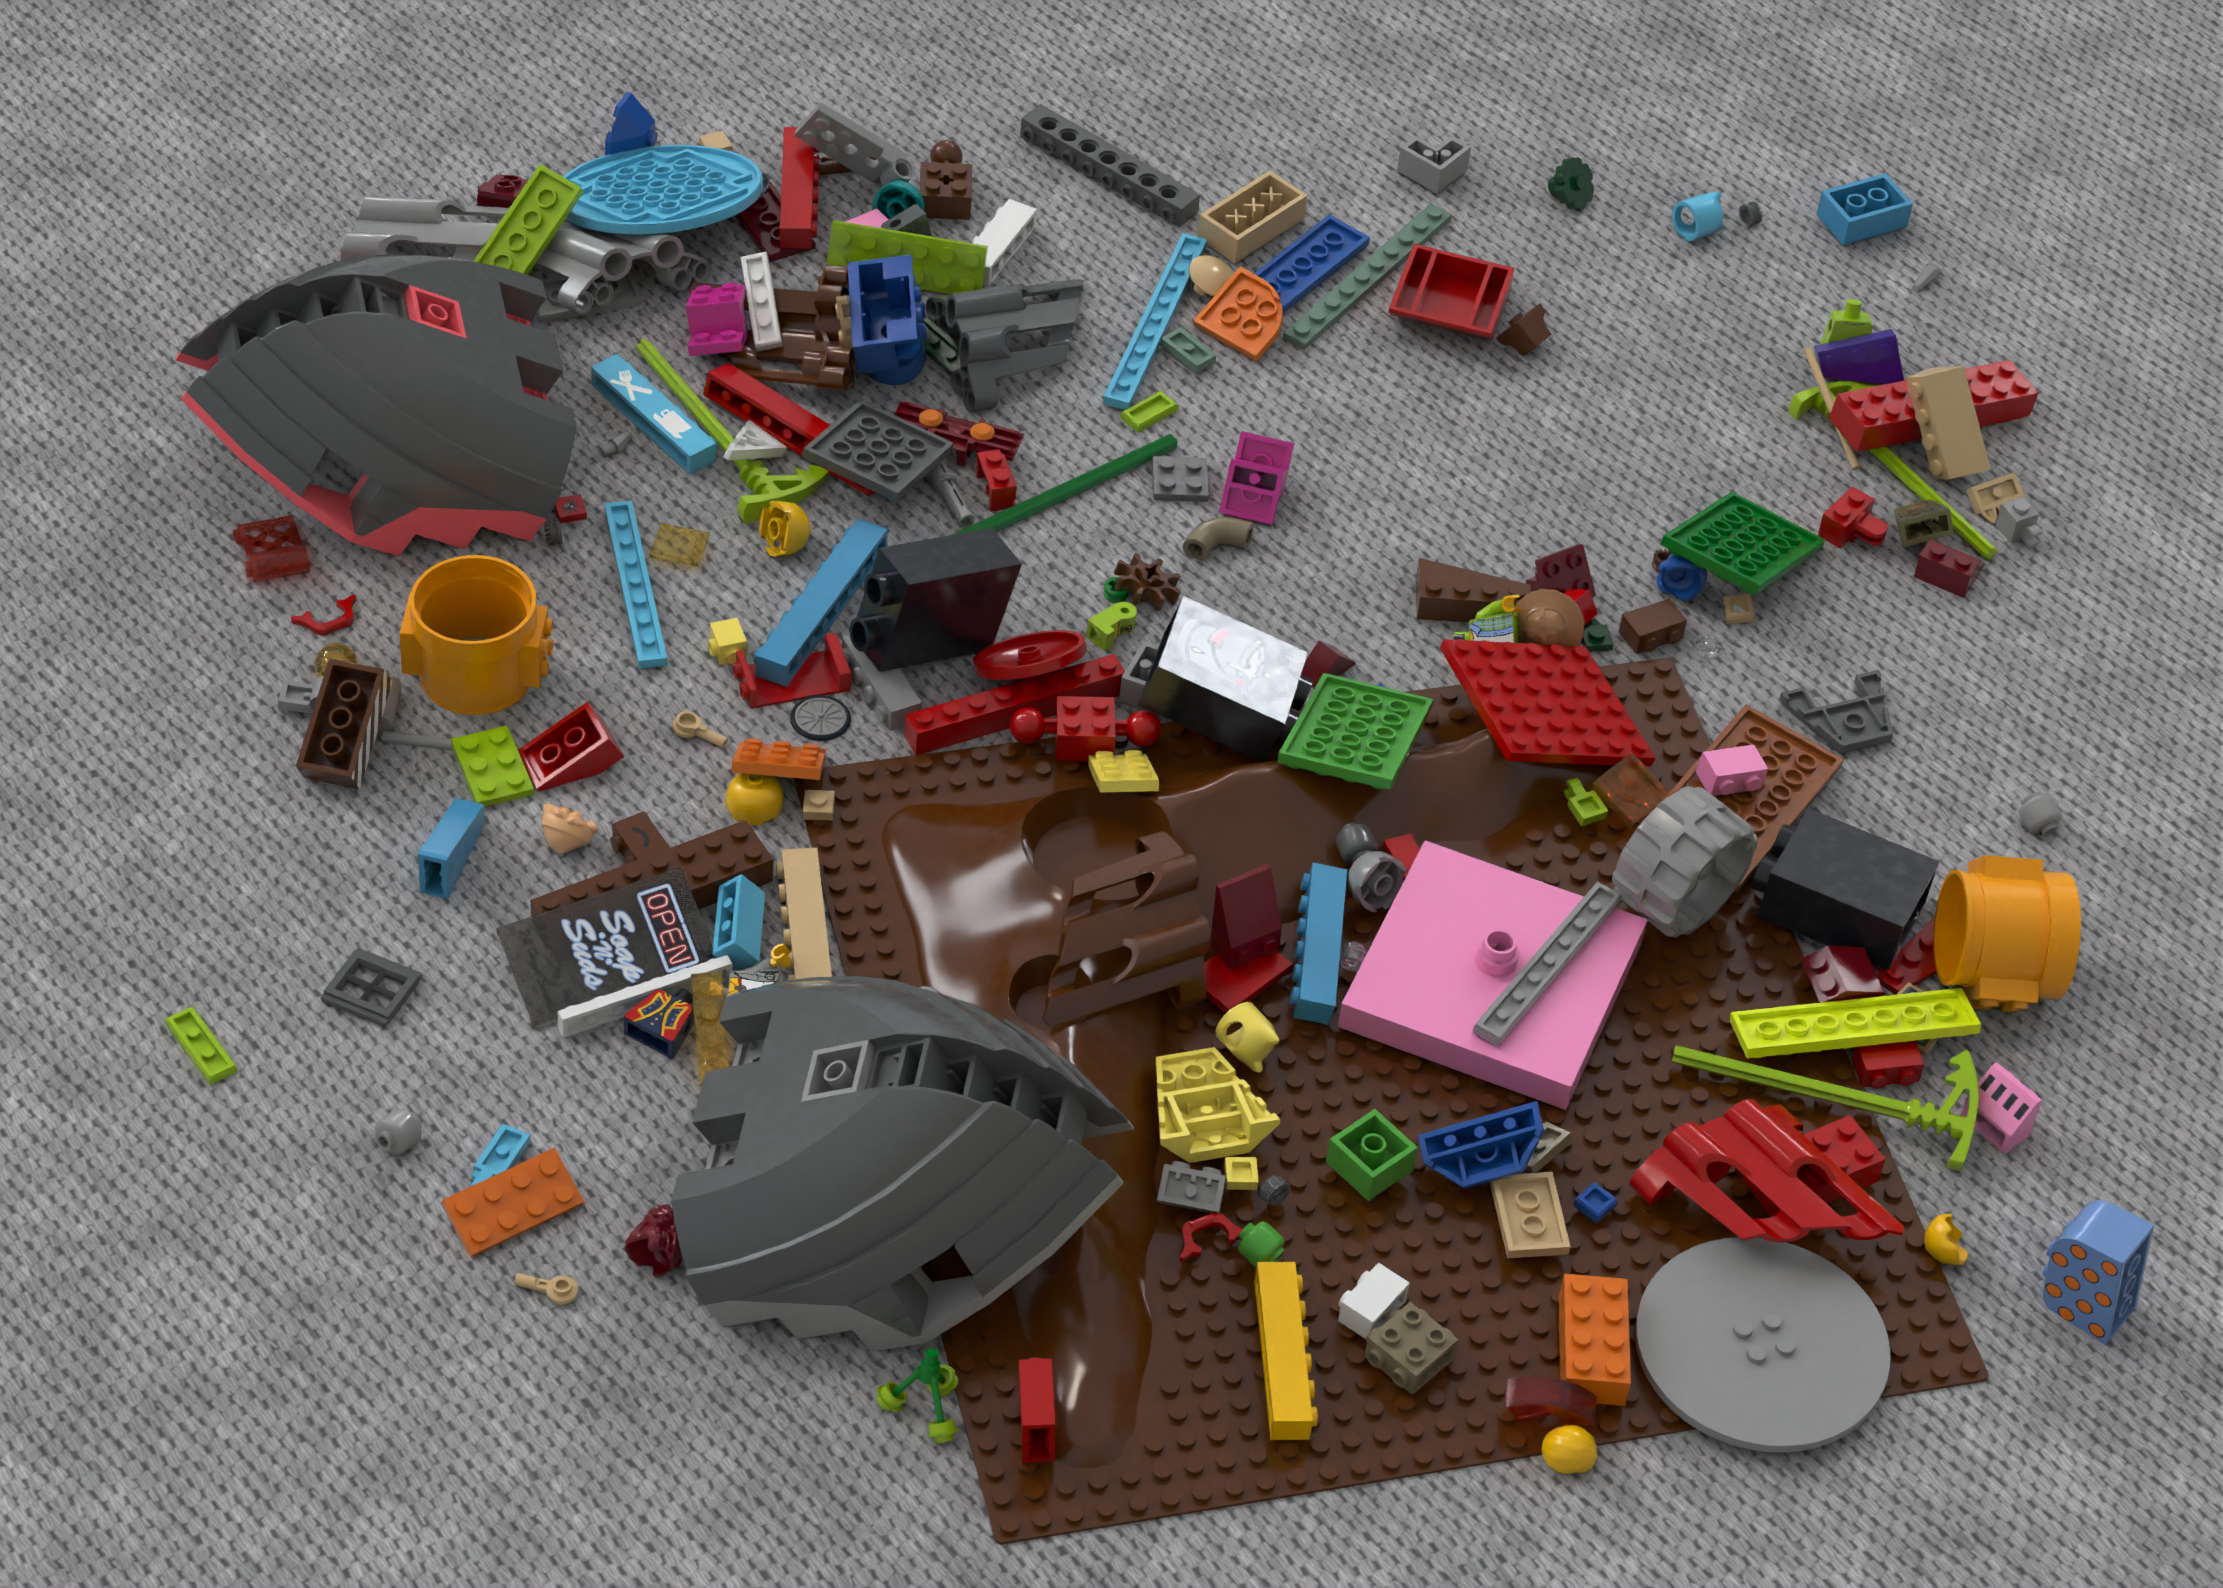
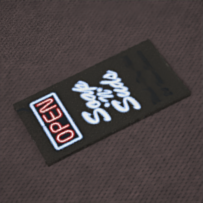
M682 867L496 929L535 1031L558 1024V1011L568 1006L578 1005L593 1000L598 996H605L626 987H632L650 981L653 978L662 977L683 968L707 962L710 959H716L712 954V943Z

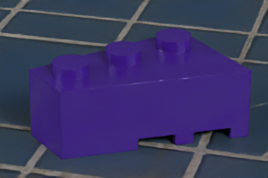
M1892 329L1814 346L1816 360L1824 378L1881 384L1904 381L1897 338Z

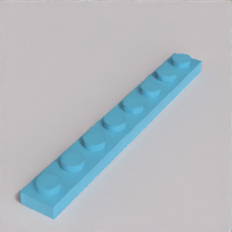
M632 500L604 503L606 521L638 668L667 666V655Z

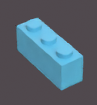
M742 874L719 886L712 953L716 958L728 955L732 962L733 971H740L753 966L760 959L765 892Z

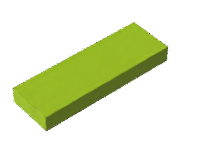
M193 1006L165 1018L166 1026L209 1085L238 1072L235 1063Z

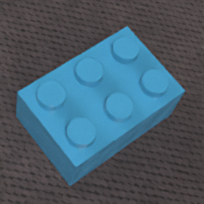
M1884 173L1822 191L1816 215L1844 246L1906 228L1913 203L1893 180Z

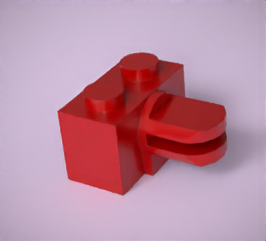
M1852 486L1823 514L1818 536L1840 549L1849 540L1853 542L1856 538L1871 546H1879L1885 540L1888 524L1871 515L1875 499Z

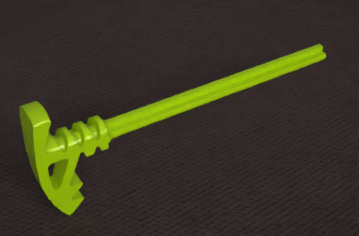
M645 338L641 339L640 344L636 345V350L726 452L730 443H733L734 438L651 342ZM732 460L740 469V479L746 483V486L754 494L741 496L737 509L738 515L744 523H749L760 519L764 507H770L771 504L769 502L785 501L797 504L815 492L825 482L829 472L823 467L809 465V471L795 468L794 475H771V472L760 460Z
M1847 380L1831 382L1826 385L1833 402H1835L1839 393L1879 386L1881 383ZM1819 386L1806 389L1794 395L1788 413L1795 420H1798L1813 407L1818 412L1825 413L1824 417L1828 421L1830 420V413ZM1885 446L1869 450L1923 501L1933 500L1950 509L1953 529L1987 561L1992 558V555L1997 553V549L1890 449Z
M1677 1045L1675 1046L1672 1063L1901 1119L1906 1123L1907 1128H1912L1917 1123L1920 1124V1129L1923 1132H1926L1929 1127L1934 1128L1936 1135H1941L1944 1130L1948 1131L1950 1138L1960 1140L1947 1163L1946 1168L1960 1172L1968 1153L1975 1127L1979 1099L1976 1070L1968 1050L1961 1052L1949 1061L1948 1065L1958 1070L1945 1078L1944 1084L1952 1086L1954 1089L1939 1110H1936L1934 1103L1929 1101L1925 1107L1920 1106V1101L1917 1098H1913L1910 1102H1904ZM1966 1093L1968 1095L1966 1117L1950 1113L1962 1094Z

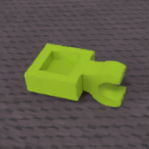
M1578 778L1566 782L1570 788L1564 790V795L1569 800L1567 806L1581 827L1607 818L1608 809L1595 790L1586 792Z

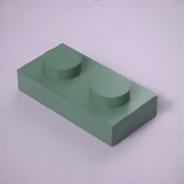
M1181 327L1161 338L1160 346L1195 374L1216 363V354Z

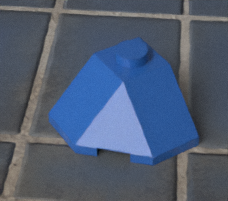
M626 92L615 107L613 117H616L612 126V132L608 131L605 139V155L654 146L657 141L658 133L655 131L654 118L632 93Z

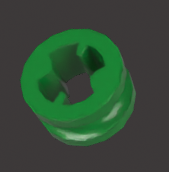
M1119 577L1109 578L1104 584V597L1113 603L1123 602L1128 597L1129 590L1123 589L1115 592V585Z

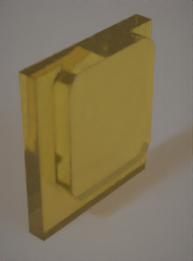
M661 523L649 553L650 558L699 567L710 532Z

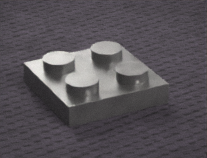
M1153 456V500L1208 502L1207 458Z

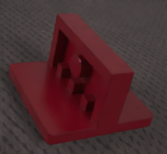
M1576 544L1536 559L1537 571L1535 576L1526 579V584L1531 585V591L1547 589L1564 593L1568 589L1590 590L1592 597L1596 595L1583 544Z

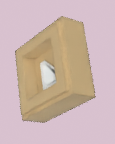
M1751 594L1723 596L1727 624L1755 622Z

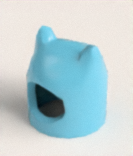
M1715 191L1696 195L1679 201L1674 205L1672 210L1673 225L1686 241H1694L1711 235L1723 227L1724 214L1719 202L1722 196L1721 193ZM1684 207L1689 208L1694 216L1691 225H1687L1682 221L1681 212Z

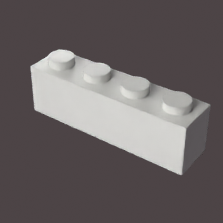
M1008 199L1003 207L997 209L995 217L991 222L988 221L985 224L983 232L979 237L976 236L973 239V244L988 246L984 285L989 286L1034 230L1036 227V208Z

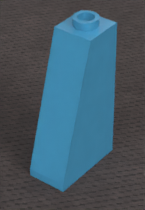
M455 798L419 850L418 865L421 893L449 899L485 824L484 804Z

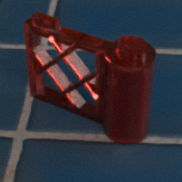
M293 515L237 525V530H232L236 544L242 543L247 561H243L246 578L252 577L253 582L310 572L305 545L302 544ZM289 525V528L284 532L275 530L276 527ZM258 531L260 534L257 537H253L245 532ZM268 536L276 538L273 543L265 541ZM284 542L294 544V546L284 547L281 545ZM256 547L265 549L264 551L252 553Z

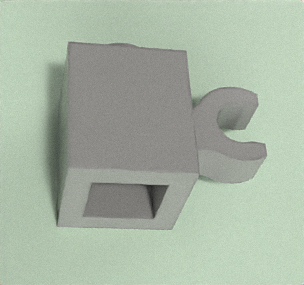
M2025 497L2001 505L1995 526L2010 543L2023 539L2028 547L2039 544L2035 536L2042 534V530L2036 525L2039 513Z

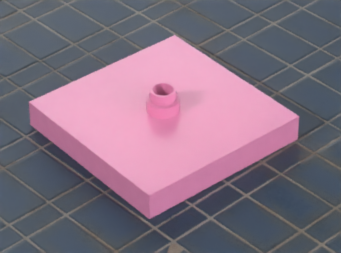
M1424 841L1342 1001L1338 1027L1566 1110L1640 949L1648 919L1616 908L1502 1044L1497 1047L1474 1034V1025L1584 897L1440 845Z

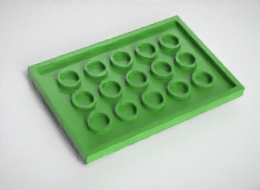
M1323 673L1279 751L1277 763L1285 764L1293 769L1302 768L1314 771L1322 776L1330 775L1343 778L1347 782L1371 785L1375 789L1391 790L1432 710L1433 699Z

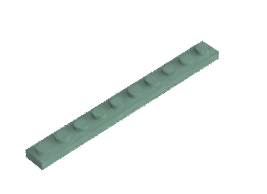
M1432 203L1429 204L1283 332V339L1305 350L1404 263L1410 255L1413 244L1423 246L1451 221L1452 214Z

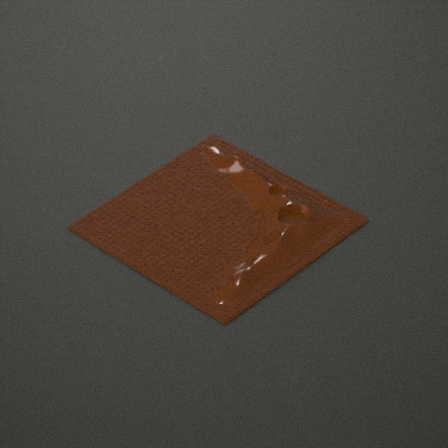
M1671 658L1599 667L1656 757L1651 767L1507 761L1462 685H1453L1406 692L1433 699V705L1391 790L1375 789L1371 785L1347 782L1343 778L1330 775L1322 776L1314 771L1302 768L1293 769L1285 764L1277 763L1279 751L1283 746L1277 742L1274 743L1265 761L1262 762L1220 742H1211L1206 736L1203 739L1200 738V735L1195 736V732H1189L1188 728L1175 722L1161 723L1160 737L1150 746L1139 747L1132 744L1126 736L1115 737L1114 755H1125V751L1128 750L1142 751V754L1147 755L1159 779V791L1100 793L1088 767V762L1056 761L1055 737L1040 739L1032 744L1013 742L828 766L823 768L820 780L793 778L802 813L805 790L835 791L833 821H804L811 847L818 850L821 885L845 976L889 979L916 987H933L943 995L980 1006L1002 1021L1008 1020L1076 1065L1123 1113L1134 1127L1133 1130L1085 1138L1082 1139L1081 1143L1098 1160L1103 1159L1123 1180L1122 1186L1053 1255L989 1305L940 1334L948 1365L955 1370V1375L958 1377V1385L955 1388L996 1543L1003 1545L1542 1455V1443L1545 1436L1553 1429L1564 1425H1577L1584 1428L1594 1437L1597 1446L1695 1430V1427L1684 1421L1663 1402L1643 1371L1635 1342L1637 1312L1649 1282L1667 1262L1694 1246L1709 1241L1738 1236L1678 1188L1674 1189L1671 1196L1668 1197L1666 1195L1650 1205L1629 1185V1182L1645 1160L1655 1150L1663 1146L1665 1137L1672 1130L1685 1123L1695 1122L1698 1125H1702L1722 1117L1733 1105L1747 1099L1756 1100L1764 1108L1782 1105L1804 1125L1803 1132L1799 1131L1802 1135L1851 1115L1886 1158L1879 1182L1862 1189L1904 1226V1233L1902 1235L1888 1233L1877 1239L1854 1240L1846 1237L1838 1229L1810 1230L1808 1235L1802 1239L1786 1242L1807 1249L1835 1264L1860 1285L1876 1306L1884 1322L1890 1345L1889 1375L1880 1399L1987 1380L1988 1372L1940 1263L1933 1259L1926 1251L1924 1244L1925 1229L1874 1114L1672 1063L1675 1046L1677 1045L1863 1091L1849 1057L1843 1048L1762 1058H1746L1730 1023L1731 1012L1819 1003L1801 961L1804 955L1793 931L1757 917L1764 893L1751 888L1756 871L1738 893L1733 892L1714 916L1689 935L1683 934L1677 938L1669 937L1647 921L1640 949L1566 1110L1338 1027L1342 1001L1390 907L1387 909L1381 907L1375 909L1377 912H1371L1363 908L1349 893L1347 880L1336 1006L1330 1022L1327 1025L1293 1018L1294 1005L1289 1004L1292 988L1293 986L1296 987V982L1292 981V969L1291 972L1250 1001L1273 1025L1279 1037V1043L1274 1045L1273 1050L1262 1061L1263 1069L1260 1073L1253 1071L1246 1064L1238 1060L1216 1037L1217 1025L1226 1013L1207 998L1202 1002L1176 1010L1177 1008L1171 1002L1165 989L1049 1027L1042 1019L1046 1008L1045 995L1047 985L1055 965L1060 960L1065 933L1061 931V924L1065 907L1071 896L1072 881L1076 877L1137 855L1135 842L1133 843V841L1159 831L1166 832L1182 848L1184 855L1191 853L1195 856L1199 868V882L1196 892L1200 913L1208 920L1210 932L1212 929L1216 885L1266 864L1271 867L1282 925L1280 948L1276 950L1293 963V968L1295 963L1298 964V959L1294 958L1296 943L1298 940L1300 941L1301 937L1296 935L1299 918L1303 916V913H1298L1301 896L1305 895V891L1300 890L1303 874H1309L1314 862L1347 869L1348 876L1351 865L1343 861L1335 844L1336 836L1342 827L1348 823H1362L1369 826L1378 844V851L1385 853L1386 851L1383 848L1385 839L1411 833L1419 849L1424 841H1428L1583 897L1597 881L1613 890L1616 885L1612 881V876L1620 854L1638 826L1662 802L1700 758L1702 753L1710 746L1675 663ZM1303 705L1300 711H1297L1292 708H1290V711L1294 713H1300L1302 712L1305 705ZM1578 778L1586 792L1595 790L1608 809L1607 818L1581 827L1567 806L1569 800L1565 797L1564 790L1570 788L1566 782ZM1135 880L1097 891L1091 904L1090 917L1135 903L1140 899ZM1623 901L1617 907V909L1642 917ZM1122 946L1084 958L1076 972L1074 989L1121 974L1131 961V949ZM1211 946L1204 955V962L1216 955ZM1242 1023L1231 1024L1227 1028L1226 1036L1238 1031L1243 1026ZM1215 1047L1236 1070V1076L1240 1080L1244 1079L1250 1085L1252 1094L1256 1098L1261 1097L1267 1104L1266 1109L1271 1114L1275 1113L1280 1118V1125L1250 1153L1228 1156L1257 1158L1258 1188L1257 1190H1226L1225 1185L1219 1213L1223 1214L1234 1225L1243 1229L1250 1222L1254 1226L1259 1222H1267L1285 1240L1283 1248L1286 1251L1277 1262H1295L1297 1275H1302L1303 1290L1302 1294H1299L1300 1301H1305L1306 1315L1305 1320H1302V1327H1308L1309 1334L1305 1353L1311 1354L1312 1361L1308 1380H1314L1315 1388L1311 1407H1317L1318 1415L1317 1426L1312 1427L1309 1440H1270L1254 1285L1256 1267L1239 1253L1238 1247L1242 1240H1237L1233 1245L1228 1244L1227 1234L1223 1229L1210 1227L1196 1232L1192 1236L1195 1244L1202 1248L1201 1256H1191L1184 1263L1179 1261L1180 1254L1184 1249L1181 1236L1184 1224L1187 1221L1201 1218L1210 1213L1157 1203L1164 1164L1171 1165L1173 1161H1179L1189 1164L1190 1169L1202 1171L1203 1167H1210L1220 1170L1221 1175H1225V1157L1189 1163L1160 1145L1156 1057ZM1537 1101L1542 1123L1549 1122L1571 1132L1572 1142L1537 1172H1553L1571 1248L1569 1255L1507 1258L1490 1182L1463 1189L1427 1167L1423 1163L1418 1135ZM1376 1109L1413 1142L1418 1149L1413 1171L1368 1201L1326 1163L1330 1138ZM1733 1166L1715 1184L1749 1217L1756 1219L1771 1217L1745 1184L1743 1176ZM1273 1175L1282 1177L1290 1186L1288 1196L1282 1203L1276 1206L1269 1205L1259 1194L1263 1183ZM1593 1182L1618 1199L1617 1206L1598 1223H1595L1573 1206L1574 1199ZM1844 1197L1827 1203L1840 1216H1850L1859 1212ZM955 1244L922 1265L924 1273L932 1282L973 1275L955 1249ZM1378 1263L1410 1283L1406 1302L1400 1310L1409 1302H1412L1419 1309L1425 1310L1434 1321L1443 1328L1449 1329L1459 1339L1455 1358L1413 1395L1406 1389L1397 1386L1392 1378L1381 1369L1372 1366L1368 1359L1364 1357L1367 1345L1366 1339L1338 1321L1341 1308L1338 1306V1303L1347 1290L1352 1291L1357 1286L1361 1275L1366 1270L1370 1272ZM1564 1274L1628 1279L1631 1385L1625 1406L1561 1401L1559 1292ZM1034 1357L1041 1359L1052 1358L1055 1462L1022 1463L1019 1360Z

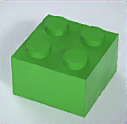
M1374 1109L1330 1138L1326 1163L1369 1201L1413 1171L1418 1147Z

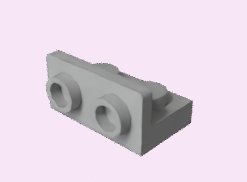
M1173 1161L1171 1165L1164 1164L1157 1203L1208 1213H1219L1226 1185V1175H1221L1220 1170L1210 1167H1203L1202 1171L1190 1169L1189 1164L1179 1161Z

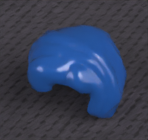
M1670 554L1668 559L1659 565L1658 570L1660 573L1657 575L1656 582L1662 593L1675 595L1676 599L1688 602L1703 591L1708 573L1707 569L1694 566L1692 561L1682 556Z

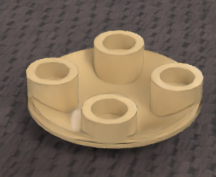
M1198 256L1189 265V274L1195 284L1194 290L1201 296H1206L1207 294L1215 296L1234 274L1233 270L1225 262L1213 256Z

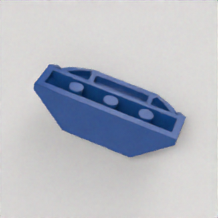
M1535 1101L1419 1134L1418 1139L1423 1163L1456 1185L1466 1189L1523 1173L1544 1133L1539 1105Z

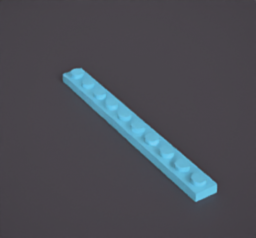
M1182 233L1104 394V405L1123 410L1130 408L1161 344V338L1165 335L1191 281L1189 265L1194 258L1203 255L1207 246V239Z

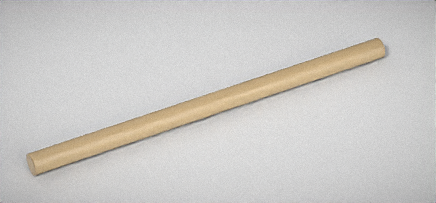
M1808 347L1804 350L1828 411L1831 413L1834 405L1833 399L1812 348ZM1836 428L1852 469H1859L1860 465L1852 446Z

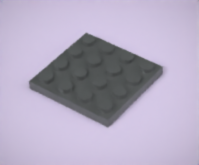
M860 399L804 447L802 457L864 488L883 495L887 499L897 502L952 452L954 443Z

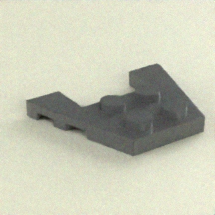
M1879 670L1856 675L1854 683L1863 697L1816 707L1804 687L1781 692L1779 701L1840 754L1891 742L1893 732L1888 708L1885 707L1884 688L1881 687V673Z

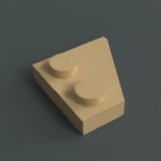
M850 296L836 297L837 303L835 308L837 319H840L841 330H839L840 346L853 347Z

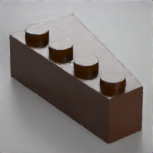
M1419 558L1416 574L1417 619L1469 623V620L1475 619L1478 611L1492 602L1502 600L1508 595H1519L1520 597L1514 600L1515 606L1527 593H1531L1530 584Z

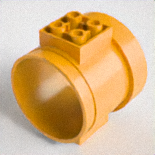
M466 555L439 562L426 570L417 579L409 594L400 629L402 674L420 675L421 685L426 695L434 703L446 710L465 715H485L504 710L518 702L526 694L529 687L540 688L542 677L548 676L549 659H547V656H552L554 640L549 639V636L552 635L553 619L548 618V606L536 605V592L533 583L521 569L507 561L490 556ZM467 638H489L487 640L480 641L461 640Z
M1984 855L1968 861L1967 872L1962 870L1950 871L1942 884L1934 919V961L1941 983L1945 986H1962L1966 997L1975 1010H1989L1990 1008L2000 1006V1011L2018 1012V1010H2027L2028 1005L2038 1003V999H2061L2069 989L2075 973L2081 938L2079 894L2075 881L2070 874L2066 872L2043 871L2044 860L1990 855Z

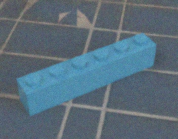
M1313 862L1309 874H1303L1300 890L1305 891V895L1301 896L1298 913H1303V916L1299 918L1296 935L1301 937L1295 946L1294 958L1298 959V964L1295 963L1292 973V981L1296 982V987L1293 986L1289 1004L1294 1005L1293 1018L1328 1025L1335 1009L1347 869Z

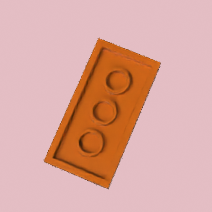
M554 1147L443 1199L441 1205L467 1253L472 1258L583 1205L584 1200Z

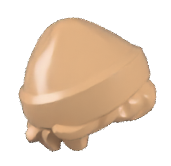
M549 803L543 806L541 825L543 826L544 836L551 849L559 854H565L589 844L593 835L598 831L597 824L592 820L584 821L580 811L573 810L570 812V809L567 807L559 808Z

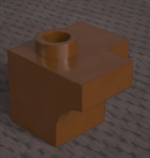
M1539 303L1524 315L1521 312L1508 321L1510 326L1497 336L1496 339L1503 345L1514 347L1522 356L1527 355L1552 335L1544 324L1543 317L1546 310Z

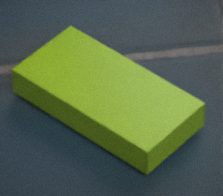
M1159 391L1121 412L1120 418L1135 431L1140 432L1178 411V404L1162 391Z

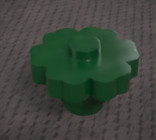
M1579 157L1563 159L1562 165L1556 167L1555 175L1548 181L1550 194L1559 198L1561 204L1566 203L1569 210L1585 208L1586 202L1592 200L1594 186L1591 183L1593 174L1587 163L1582 164V160Z

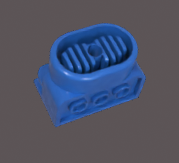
M912 255L848 263L852 345L859 374H867L875 381L887 385H902L912 381L924 368L926 362L925 339H927L926 324L923 323V319L926 318L924 302H922L920 285L916 286V280L913 275Z

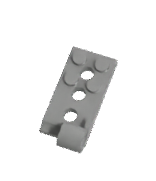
M821 102L797 127L794 134L795 137L806 144H809L872 183L878 182L884 186L891 181L902 180L909 182L915 175L914 165L907 159L908 154Z

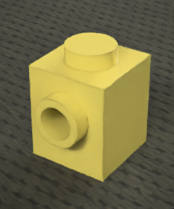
M738 618L710 623L708 649L711 656H716L719 665L736 663L737 650H742L747 660V640Z

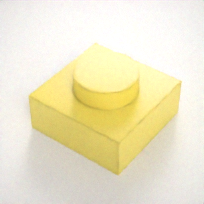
M1225 1157L1226 1190H1257V1158Z

